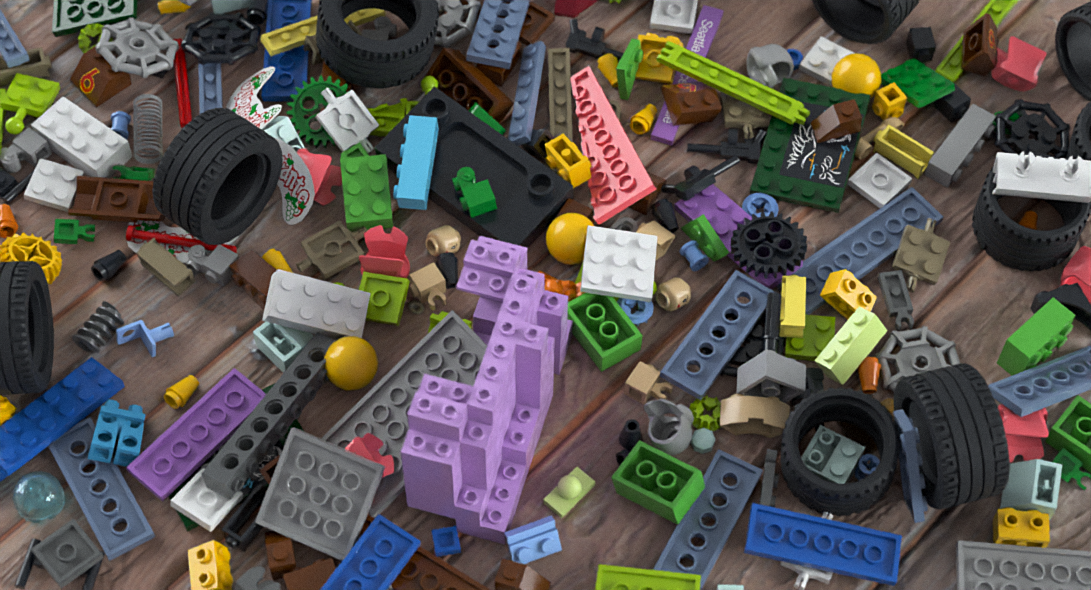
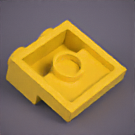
M647 33L646 35L639 34L637 40H640L643 59L639 64L635 79L672 84L675 70L659 63L656 58L661 54V50L666 48L665 44L667 41L684 47L682 42L674 36L662 38L652 33Z

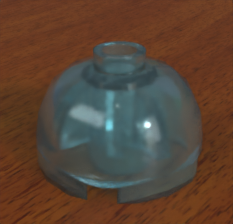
M44 471L30 472L16 483L13 490V503L19 515L26 521L39 523L41 522L40 520L47 518L50 520L64 506V489L60 481L51 473Z

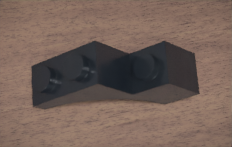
M1078 283L1064 284L1049 292H1039L1035 296L1030 307L1033 314L1040 310L1050 299L1055 298L1076 315L1075 320L1091 330V305Z

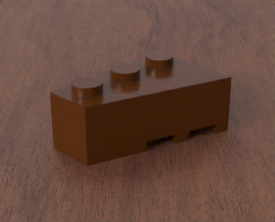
M251 250L230 265L233 273L231 278L236 286L242 287L264 310L271 277L277 270Z

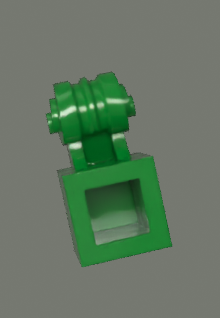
M470 167L461 168L457 172V176L452 178L456 192L461 191L463 197L459 199L463 211L468 210L471 218L497 209L496 199L488 179L476 183L474 170Z

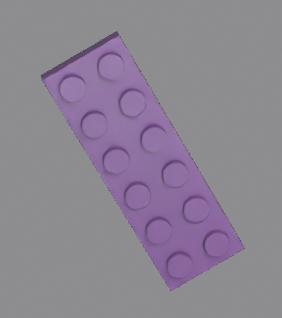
M714 184L697 194L695 193V196L688 201L680 199L674 204V209L688 222L704 214L729 251L727 256L734 261V254H731L733 230H737L738 223L743 224L744 218L752 220L748 213ZM801 260L800 267L795 266L794 272L803 266V260ZM787 269L786 276L792 275L794 272ZM754 270L748 273L757 282L769 289H773L782 282L783 275L780 272L777 273V278L769 274L767 279L764 278L763 273L755 277Z
M235 368L232 369L126 467L128 472L163 502L232 437L266 393Z

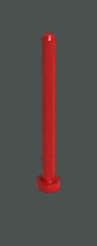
M129 225L126 231V241L134 242L135 239L150 241L155 238L158 243L191 248L194 245H201L207 251H214L218 246L208 245L197 239L136 230V226ZM220 244L226 247L227 249L237 253L236 246Z

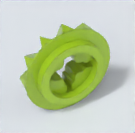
M89 24L81 30L77 39L79 48L83 53L93 48L90 47L92 41L88 36L97 37V35H100L98 39L100 41L103 25ZM113 37L109 39V42H113Z
M706 395L702 400L696 398L690 404L689 409L694 415L692 423L697 429L705 428L710 431H716L721 428V402L718 401L717 397L711 398ZM704 408L708 411L713 410L712 417L708 414L703 415Z

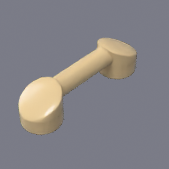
M896 117L884 120L879 126L859 139L855 155L860 160L864 159L872 151L873 146L869 143L874 140L878 131H884L888 125L901 131L904 123Z

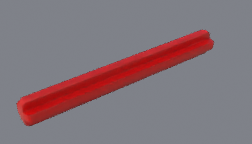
M178 38L173 39L179 45L173 62L181 128H183L192 120L185 52L181 48L183 39Z

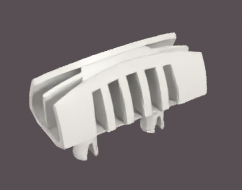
M1024 151L1020 155L997 152L993 167V173H996L993 183H997V186L992 194L1083 203L1091 201V161L1083 160L1079 156L1077 159H1073V156H1070L1068 160H1065V158L1035 157L1032 152L1024 155Z

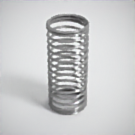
M142 94L133 101V156L138 162L153 164L160 161L163 157L162 100L152 94ZM144 98H154V99L158 100V101L160 102V104H159L158 102L152 101V100H145V101H141V102H139V103H137V102H138L139 100H141V99H144ZM144 102H154L159 105V107L152 104L137 106ZM144 106H154V107H156V109H151V108L141 109V107H144ZM142 131H145V132H154V131H156V132H158V133H141V132H142ZM142 135H144V136H154V135H155V136H158V137H141V136H142ZM143 139H144V140H154V139H155V140H158V141H155V142H154V141H141V140H143ZM144 148H151V149H155V150L147 151V150H142V149H144ZM141 150V151H143V152H155V151H159V152L156 153V154L147 155V154H142V153H140V152H138V151ZM136 152L143 156H156L158 154H160V156L153 159H146L138 156Z

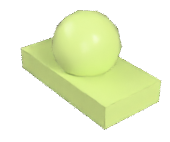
M576 467L569 475H565L560 479L558 485L543 499V503L559 517L563 518L595 486V481L579 467Z

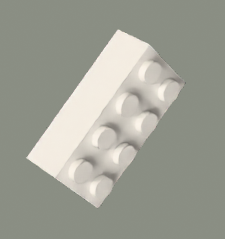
M65 97L59 99L31 124L33 131L48 141L52 152L75 168L84 171V174L88 177L110 178L118 171L113 170V166L117 164L124 165L133 157L129 143L125 138Z
M278 269L271 277L262 321L313 334L318 332L337 340L346 336L362 338L370 293Z

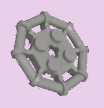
M437 0L439 11L445 10L447 13L438 19L436 34L442 35V38L435 37V46L449 48L451 44L468 34H473L477 14L481 9L479 1L467 0L469 4L462 5L459 0ZM464 13H469L466 23H463ZM453 28H455V30L458 28L460 29L447 37V34H449L450 30H452Z
M128 17V20L102 27V35L95 48L96 52L102 55L112 66L113 71H123L147 78L148 75L173 68V60L179 45L177 41L172 40L163 30L162 25L158 23L154 25ZM113 37L115 42H109V39ZM160 50H167L166 55L161 54ZM110 51H115L119 57L116 59ZM153 61H157V62H158V63H155V64H152V65H149V66L146 65L147 63H150V62H153Z
M927 326L899 332L896 330L892 331L883 348L875 355L878 363L881 364L880 372L884 381L883 387L894 392L897 382L904 377L960 364L955 349L956 344L954 341H948L928 330ZM920 338L918 341L906 342L909 339ZM926 339L940 346V348L936 346L935 348L929 346V342H927ZM895 345H899L901 348L900 352L897 355L890 354ZM943 354L948 355L951 365L946 364ZM917 360H920L921 363L926 365L923 368H919L915 364ZM888 363L895 364L896 375L892 376Z

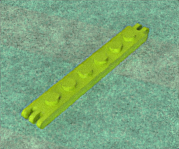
M667 41L665 44L666 48H663L661 54L656 58L663 65L789 124L796 122L803 125L806 121L805 118H808L810 112L804 108L803 103L670 41Z

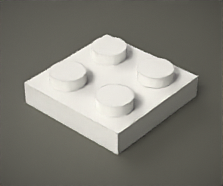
M654 0L650 28L692 34L698 0Z
M821 36L801 62L799 70L833 87L831 76L834 66L841 58L854 53Z
M876 153L849 178L847 185L877 207L882 208L911 184L912 178Z
M40 158L24 193V199L68 212L77 194V176H84V171Z
M202 468L171 499V506L211 532L243 499V493L241 491L236 492L232 499H229L208 489L201 474L205 468Z

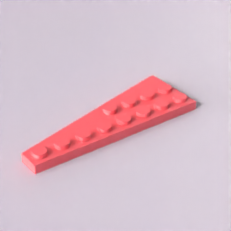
M588 66L570 77L573 97L576 100V115L579 118L580 126L578 127L582 136L583 155L589 159L592 166L590 168L592 178L587 182L591 191L592 198L590 200L595 215L593 218L600 225L655 191L656 187L596 76Z

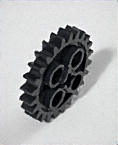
M773 211L770 212L769 216H765L764 212H761L760 217L752 214L751 221L744 218L743 224H737V230H733V237H731V254H734V261H739L740 268L746 266V273L754 270L755 277L763 273L765 279H767L769 274L777 278V273L779 272L786 276L787 269L794 272L795 266H801V260L805 259V253L807 252V236L803 235V228L798 229V222L791 224V217L785 220L782 219V213L774 217Z

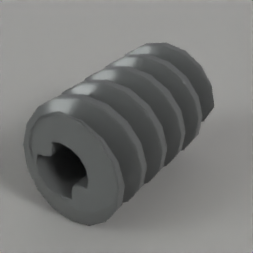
M103 301L102 306L96 309V313L90 316V320L84 322V327L79 328L78 334L73 335L72 339L82 350L99 353L100 349L97 344L105 346L106 342L103 337L111 339L112 335L109 330L116 332L118 328L115 323L123 325L124 321L113 305Z

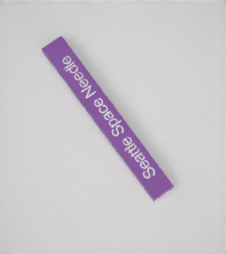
M703 5L686 49L707 58L724 10ZM677 71L672 84L697 82V80ZM665 102L651 134V140L672 145L680 125H672Z

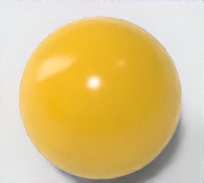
M859 53L849 54L841 58L834 66L831 76L832 86L849 93L870 95L871 99L876 91L879 90L881 84L880 68L867 55Z
M566 213L555 218L549 225L546 233V245L550 254L557 261L564 264L576 265L582 263L584 260L588 225L594 226V224L587 217L578 213Z
M346 336L336 340L330 345L324 356L326 358L325 369L327 370L326 375L336 387L343 390L353 391L367 386L374 379L378 370V357L375 349L369 342L360 337Z

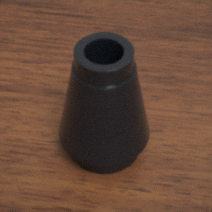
M268 0L252 1L246 11L247 19L251 23L261 25L267 20Z
M661 199L651 206L653 210L652 215L662 227L671 233L679 229L673 205L668 199Z
M117 250L94 261L91 271L99 281L110 280L127 258L121 250Z
M451 252L442 253L436 257L435 265L445 278L446 288L452 289L458 283V258Z
M630 419L626 421L619 434V443L625 449H633L639 440L643 442V436L638 421Z

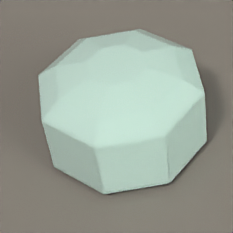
M701 428L694 431L690 443L694 451L704 454L712 451L716 439L712 431Z

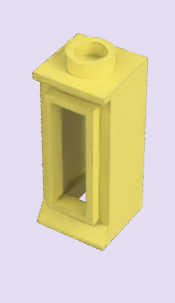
M888 125L884 131H878L873 140L875 142L874 153L877 151L911 172L917 179L924 173L928 162L934 154L932 150L891 125Z
M797 275L782 276L779 337L803 338V328L805 329L806 277H799Z

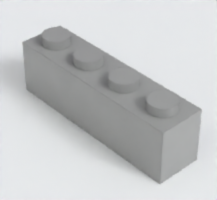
M972 104L930 159L924 175L947 188L953 181L957 182L963 173L962 168L964 166L968 167L971 164L974 152L979 153L982 149L985 137L990 138L996 128L993 125L996 116Z

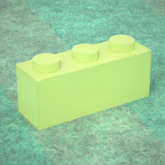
M858 307L815 359V362L828 378L844 385L885 335L887 329L876 314Z

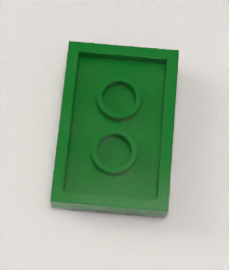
M915 58L907 60L905 63L881 74L882 85L887 86L894 82L906 95L907 101L917 108H921L955 91L953 82Z

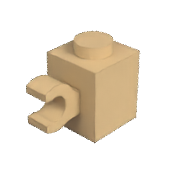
M434 263L409 275L410 285L408 289L414 298L417 297L421 304L428 301L429 308L433 311L436 310L435 300H440L443 305H446V297L443 294L446 292L445 278Z
M640 361L625 382L624 394L645 405L651 396L657 400L666 399L667 396L663 395L661 391H667L671 394L673 387L667 382L660 383V372L656 367Z

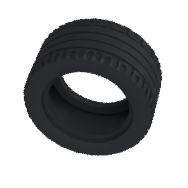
M319 0L316 26V45L319 48V54L325 61V64L336 75L355 85L383 89L409 82L424 70L431 58L439 19L437 0ZM381 9L398 16L407 25L409 31L403 36L392 40H372L354 32L344 19L359 10Z
M214 108L201 113L186 124L175 136L158 165L152 190L157 210L205 244L219 245L231 241L244 232L261 214L277 186L283 164L282 150L279 142L228 108Z
M35 261L0 262V395L40 393L47 388L50 382L54 356L53 313L47 280L42 267Z
M960 363L902 378L896 384L894 391V411L903 409L907 418L911 417L914 428L918 429L920 443H916V449L920 451L922 457V466H919V474L922 473L925 482V489H921L922 496H925L927 504L932 508L941 510L1002 493L1008 483L1010 471L1007 438L992 392L977 369L966 363Z

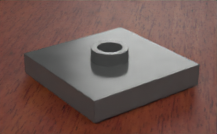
M74 518L31 548L34 556L61 589L104 558L101 551Z

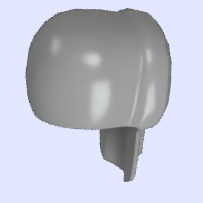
M778 44L753 47L748 52L747 72L750 79L774 89L776 84L782 83L783 78H789L793 73L794 63L791 55L784 47Z
M666 399L647 402L643 408L650 420L648 435L653 446L668 455L680 454L688 448L692 440L691 425L694 421L692 411L685 405H675ZM671 413V414H674V415H676V416H671V417H670V416H664L663 414Z

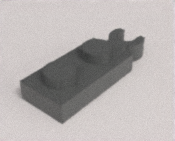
M902 270L879 273L878 281L889 317H896L895 329L900 331L901 322H906L908 328L912 329L914 319L911 314L914 309Z
M767 449L759 504L775 508L776 496L772 495V489H777L779 474L775 473L777 450Z

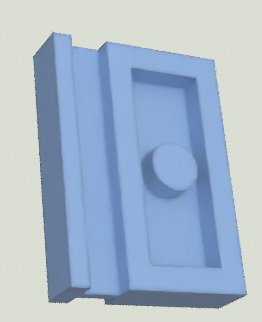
M552 515L504 532L511 561L526 564L562 550L555 520Z

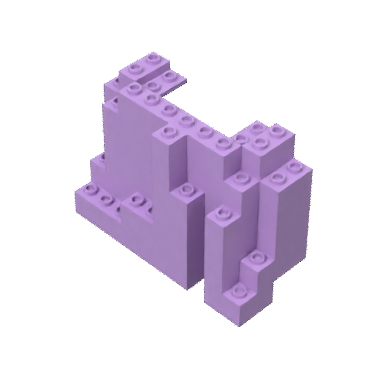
M479 236L478 241L471 240L464 258V267L456 286V290L480 295L473 315V331L487 345V349L474 386L424 374L418 392H415L407 414L409 431L401 450L407 506L456 519L457 532L505 545L506 536L504 532L510 530L553 397L554 374L560 375L572 338L573 321L567 319L568 296L544 290L545 274L527 270V247Z

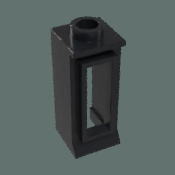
M260 483L222 528L224 541L232 549L236 550L239 548L246 552V548L264 527L255 523V519L242 537L237 535L257 508L263 503L266 494L263 485Z

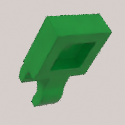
M122 164L112 167L113 170L121 172V177L115 176L113 177L115 179L150 181L155 177L154 168L126 167Z

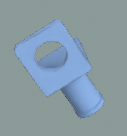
M139 320L116 330V340L118 345L140 337L151 357H155L156 342L174 337V332L170 323H165L149 330L144 322ZM134 330L132 334L123 336L125 332Z

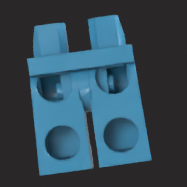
M108 399L105 405H101L88 459L110 463L115 441L118 439L113 464L127 467L140 454L146 414H142V406L132 404L128 410L118 409L119 403Z

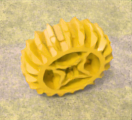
M23 232L20 236L14 234L13 237H7L2 242V245H0V262L35 261L42 267L47 284H52L59 276L62 267L61 253L57 251V246H51V240L44 241L42 236L38 238L33 233L27 236Z

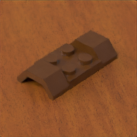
M77 176V194L73 208L68 209V215L92 217V220L138 223V220L164 221L165 216L157 210L153 200L152 190L154 181Z

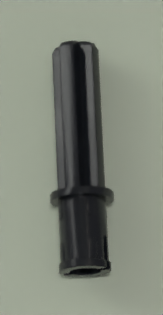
M770 292L767 295L764 336L761 337L763 351L767 349L776 353L777 344L780 342L778 332L781 308V294L777 292Z

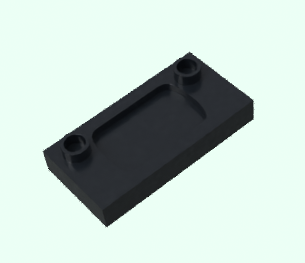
M435 86L375 147L376 155L386 154L387 168L397 175L398 164L402 165L403 159L400 157L401 144H405L406 140L403 136L404 124H408L409 115L436 117L439 131L428 198L477 235L527 247V249L557 217L568 198L574 199L572 184ZM470 167L474 170L476 183L488 179L496 199L497 209L471 218L468 210L463 211L459 199L463 196L461 191L456 192L452 178L457 176V172L461 168Z

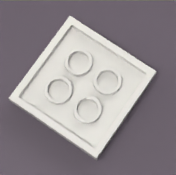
M588 225L580 292L651 302L657 236Z

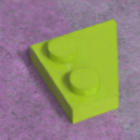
M407 98L400 99V103L388 106L386 103L376 108H368L367 110L379 124V127L369 135L386 136L406 116Z

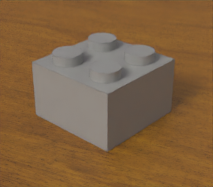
M766 349L737 369L736 394L766 398L777 397L781 402L786 403L803 393L806 388V365L797 362L795 359L779 355L772 350Z

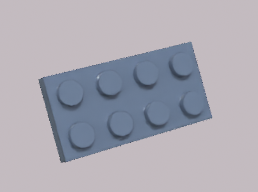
M903 409L893 411V416L900 435L898 439L900 440L899 465L903 498L914 522H924V512L928 511L926 498L922 496L921 489H925V482L922 473L919 474V466H922L921 453L916 449V443H920L918 429L914 428L911 417L907 418Z

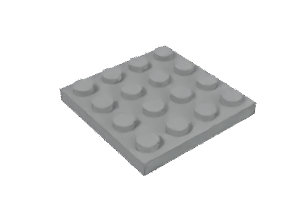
M291 428L255 523L343 561L358 540L386 466L299 429Z

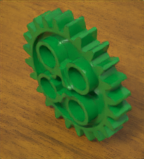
M320 75L317 82L311 77V84L308 85L305 81H302L304 88L301 89L296 86L295 89L298 94H290L294 102L287 103V106L292 110L287 111L286 114L289 117H293L290 121L292 125H295L296 132L300 131L298 134L299 138L303 139L306 137L305 142L307 145L313 140L316 148L320 142L323 143L324 148L327 147L328 142L336 146V143L322 125L318 130L311 129L310 125L312 122L318 121L316 115L320 113V109H325L329 104L324 100L325 98L321 92L329 88L337 98L348 93L346 92L348 85L344 84L340 87V79L332 83L331 76L328 77L327 81H324L322 75ZM311 100L315 102L314 107L311 109L303 107L306 101ZM306 115H312L308 119L304 118Z

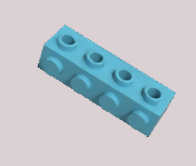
M409 115L408 124H404L403 136L406 140L405 144H401L400 157L403 159L402 165L398 164L397 167L399 184L394 186L393 197L397 199L399 208L427 209L439 131L436 117Z

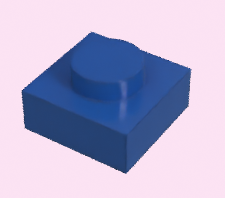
M456 526L431 530L436 557L461 553Z

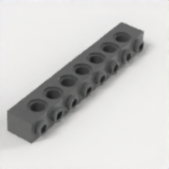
M318 332L201 473L208 489L232 499L236 492L243 488L244 482L258 469L264 457L271 453L276 442L287 433L293 421L300 417L302 410L309 401L315 398L321 386L328 382L327 370L325 369L326 358L324 356L330 345L336 340Z

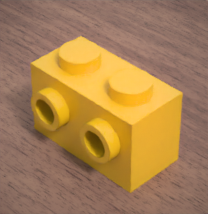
M564 133L544 144L547 153L545 160L552 170L555 168L560 177L573 185V189L592 178L590 172L592 166L589 159L578 150L575 143L571 142Z
M846 269L830 273L820 293V296L847 320L858 307L871 312L877 298L867 286L858 281L853 273Z
M1013 508L997 510L993 518V543L1047 548L1050 542L1049 514L1041 513L1038 510L1015 511Z
M212 540L188 550L191 590H232L233 577L230 573L229 561L231 556L228 547Z

